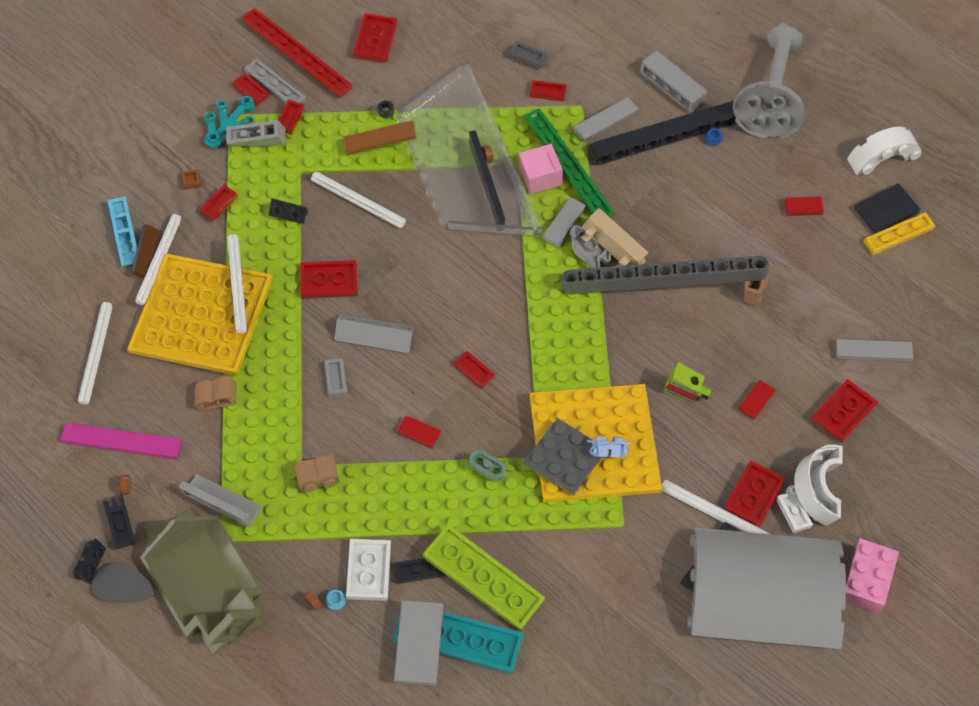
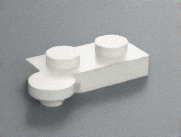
M790 485L786 489L785 494L777 496L776 501L794 534L811 528L813 524L796 495L795 485Z

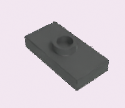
M516 41L509 52V57L541 69L548 57V53Z

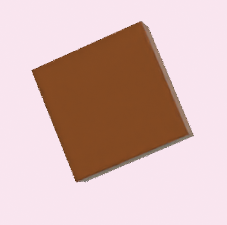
M199 169L181 171L183 190L201 188Z

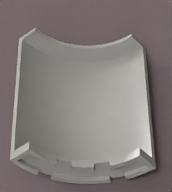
M695 528L694 534L690 536V546L693 547L694 569H691L690 581H694L692 615H688L687 628H691L692 636L842 649L844 622H841V609L845 610L846 575L845 564L840 562V557L843 558L844 555L841 541Z

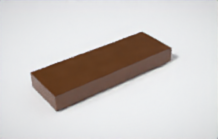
M147 224L143 226L131 271L132 274L142 279L145 278L159 246L162 231Z

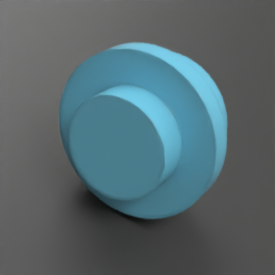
M340 590L330 591L325 597L327 607L331 610L343 608L346 603L345 594Z

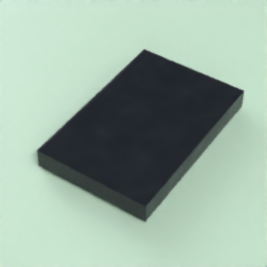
M899 183L856 204L854 207L874 234L892 227L920 211L918 205Z

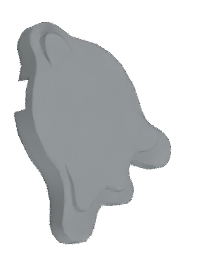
M574 225L570 230V234L572 237V249L575 254L587 263L588 268L600 267V261L608 264L612 254L593 237L586 243L581 238L586 231L579 225Z

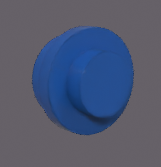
M712 128L706 132L705 140L710 145H719L723 140V135L719 129Z

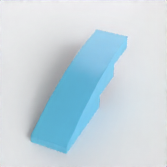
M126 196L107 200L122 267L133 265L137 244Z

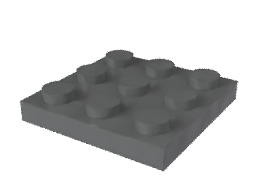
M557 418L526 458L524 465L574 496L602 457H594L590 454V448L593 443L587 442V440H592L591 438Z

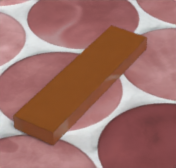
M411 120L345 136V151L347 155L416 139L415 123Z

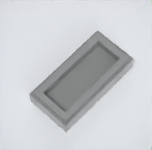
M343 358L324 360L328 397L348 395Z

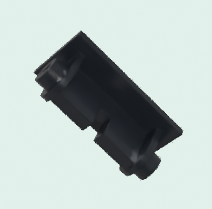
M271 198L268 215L304 224L309 209L305 206Z
M96 538L89 540V543L85 544V548L80 556L84 561L78 560L72 572L74 579L80 580L82 578L88 584L91 583L106 550V547Z

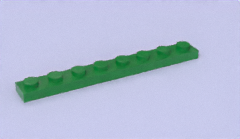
M538 108L525 114L524 120L542 145L552 144L564 176L591 214L600 208L610 218L614 217L615 212L542 110Z

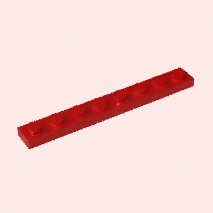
M255 7L242 17L245 24L337 97H343L352 89V84Z

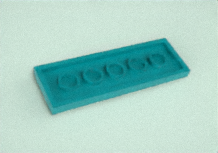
M443 612L439 655L513 675L524 633ZM400 614L392 636V642L398 643Z

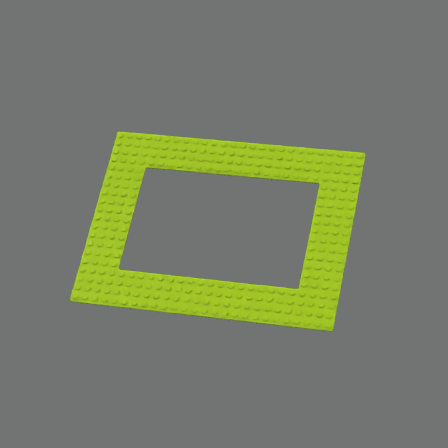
M582 106L394 110V114L390 118L380 117L378 111L302 113L293 135L285 133L284 145L269 147L228 145V187L235 191L238 197L227 207V237L233 234L238 236L242 269L272 274L273 276L272 284L238 376L224 373V375L231 377L236 382V404L223 407L222 487L261 506L260 512L249 528L221 514V522L234 543L439 535L448 524L461 534L622 528L624 526L622 496L543 502L540 476L524 465L527 457L497 458L506 466V475L500 481H492L470 467L469 459L336 464L339 483L331 488L318 487L313 492L300 491L294 464L302 461L301 223L268 215L271 198L301 206V175L303 173L476 169L477 166L469 145V131L475 130L481 147L489 145L492 148L493 161L487 164L488 168L514 167L517 169L534 393L611 387L602 293L568 294L563 290L562 274L566 270L588 268L587 263L580 259L573 251L570 232L559 248L542 240L544 233L570 197L583 204L584 202L564 174L562 175V185L529 194L519 169V153L543 146L524 120L525 114L540 108L590 177L587 142H583L573 131L574 126L584 121ZM281 113L242 114L235 122L243 121L247 116L254 117L255 123L279 120ZM411 120L415 123L416 139L347 155L345 151V136ZM587 207L575 225L583 227L592 215ZM227 238V241H226V265H227V266H230L229 249H228V238ZM476 461L477 464L483 463L482 461ZM495 470L493 473L498 474L499 471Z

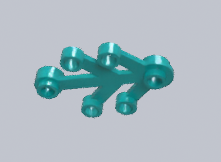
M250 96L242 97L239 107L228 119L226 101H217L216 108L219 111L221 126L216 131L215 113L208 112L205 114V120L208 123L209 133L204 138L205 144L212 149H216L221 146L222 142L227 141L226 134H224L226 127L255 123V119L252 116L245 117L243 121L235 122L243 112H251L255 108L254 100Z

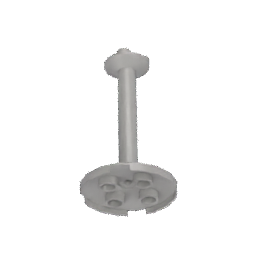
M781 23L779 26L774 27L768 34V43L775 50L768 82L749 84L739 91L733 102L737 124L747 133L762 139H767V136L788 137L799 129L804 120V105L800 97L790 88L782 85L788 55L800 48L803 37L799 31L788 26L786 23Z

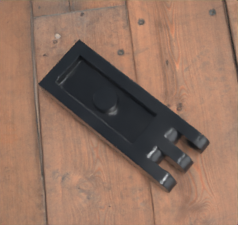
M123 494L118 495L120 503H116L115 497H111L112 505L110 506L107 499L103 500L116 550L136 544Z

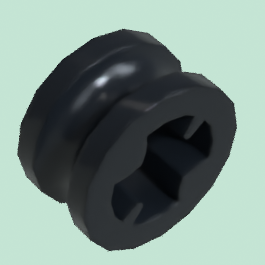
M384 100L378 104V114L380 117L390 118L393 116L394 105L391 101Z

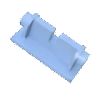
M596 436L595 440H587V442L593 443L590 448V454L594 457H608V449H610L609 457L623 458L628 454L626 444L632 445L631 442H625L622 437H612V441H607V437Z

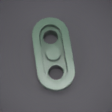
M476 450L471 453L469 464L473 470L492 481H500L505 477L506 466L502 461L483 450ZM476 461H482L483 463L477 464ZM497 470L499 473L494 474L493 471Z

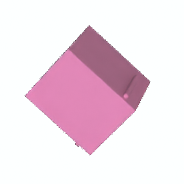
M552 144L519 153V169L529 194L562 185L563 170Z

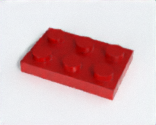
M364 13L353 57L387 63L398 25V18Z
M356 260L300 262L301 298L358 296Z
M847 379L812 416L811 420L843 443L877 406L878 401Z
M750 460L724 510L760 528L786 478Z

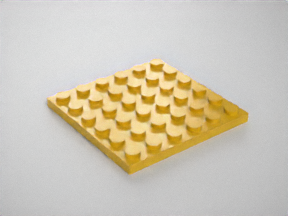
M165 254L127 348L128 352L238 376L272 284V274L241 268L247 331L246 333L238 334L235 327L230 266Z
M645 384L530 393L535 445L539 443L557 418L592 440H595L596 436L607 437V441H612V437H622L625 442L632 443V445L626 444L628 454L623 458L609 457L610 449H608V457H602L574 496L539 475L543 502L662 493Z

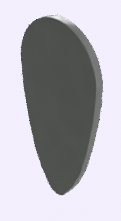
M120 562L109 563L102 567L92 581L93 593L102 600L133 603L147 600L154 595L152 585L142 574Z

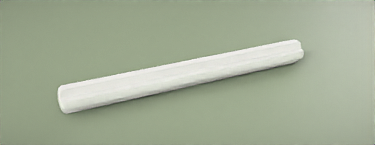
M319 172L312 174L311 181L398 228L404 227L406 223L405 218Z
M172 214L137 294L135 300L137 304L143 306L147 301L164 256L167 254L180 224V215Z
M233 234L227 238L235 327L237 333L241 334L246 333L247 326L238 236Z
M103 302L101 305L78 401L82 405H88L112 312V304L110 302Z
M664 480L662 483V491L723 523L727 522L740 532L770 534L668 480Z

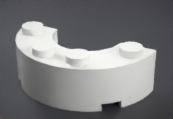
M892 127L868 137L864 145L855 147L847 160L857 176L871 173L880 162L895 155H901L904 161L916 160L921 156V148L910 130H906L905 127Z
M826 445L806 456L799 463L795 472V492L801 505L815 521L825 526L841 518V500L829 491L825 481L826 472H830L842 464L843 446Z

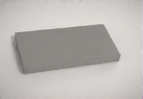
M402 600L394 683L437 686L443 603Z

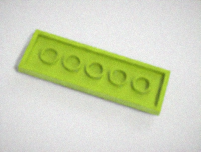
M449 524L423 553V557L519 631L523 629L545 601L543 595Z

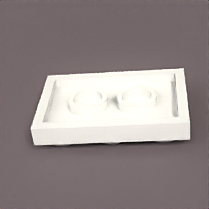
M350 539L346 599L388 601L391 540Z

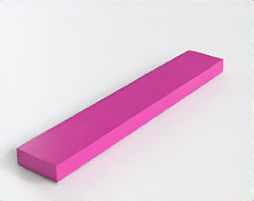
M66 422L60 439L61 443L176 460H178L182 446V439Z

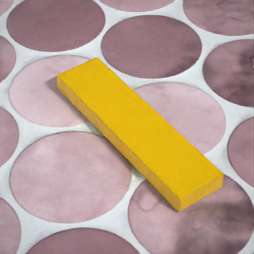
M924 212L866 237L863 242L871 254L876 255L933 230L935 224L927 213Z

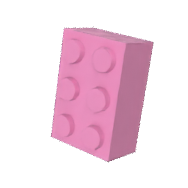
M860 538L855 546L846 577V603L880 614L886 603L899 551Z

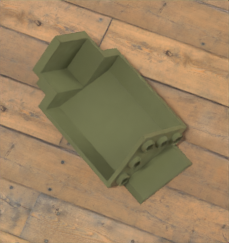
M190 509L145 534L144 538L149 546L146 547V551L141 555L140 559L186 637L201 635L212 655L220 651L225 643L230 642L232 645L246 637L245 633L248 630L256 628L258 630L265 626L260 618L262 613L256 605L264 591L217 515L199 517L195 509Z

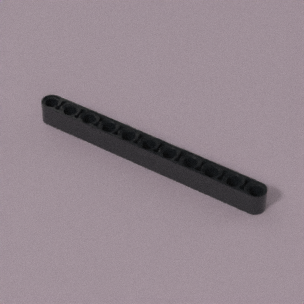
M734 100L593 142L589 145L588 151L594 163L602 165L705 134L712 128L722 129L735 125L737 122L733 109Z

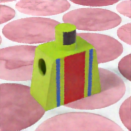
M678 362L669 375L662 393L692 403L697 396L707 400L711 389L702 386L705 379L703 375Z

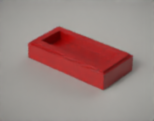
M246 73L232 82L233 87L243 96H250L254 100L256 107L270 97L269 92Z
M532 80L530 98L564 102L567 84Z
M287 100L278 120L285 127L286 134L293 135L305 109V104Z
M224 184L199 211L214 222L238 197V194Z
M821 196L785 197L784 202L787 216L823 215L824 213Z
M468 351L454 362V366L481 389L495 377V373Z
M759 380L738 410L755 420L774 395L776 389Z
M406 415L397 430V434L433 449L441 435V430Z

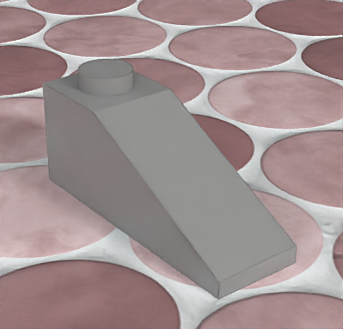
M278 120L226 127L227 145L265 147L284 145L285 127Z

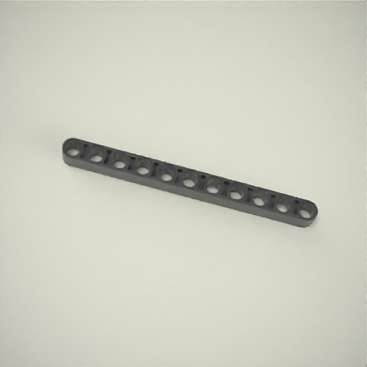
M748 256L570 269L562 274L563 290L566 293L579 294L758 281L767 277L769 262L764 256Z

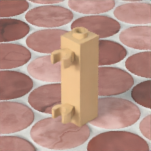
M600 208L583 225L582 228L586 232L581 238L587 243L593 237L619 261L616 266L638 265L646 262L644 258L649 252Z

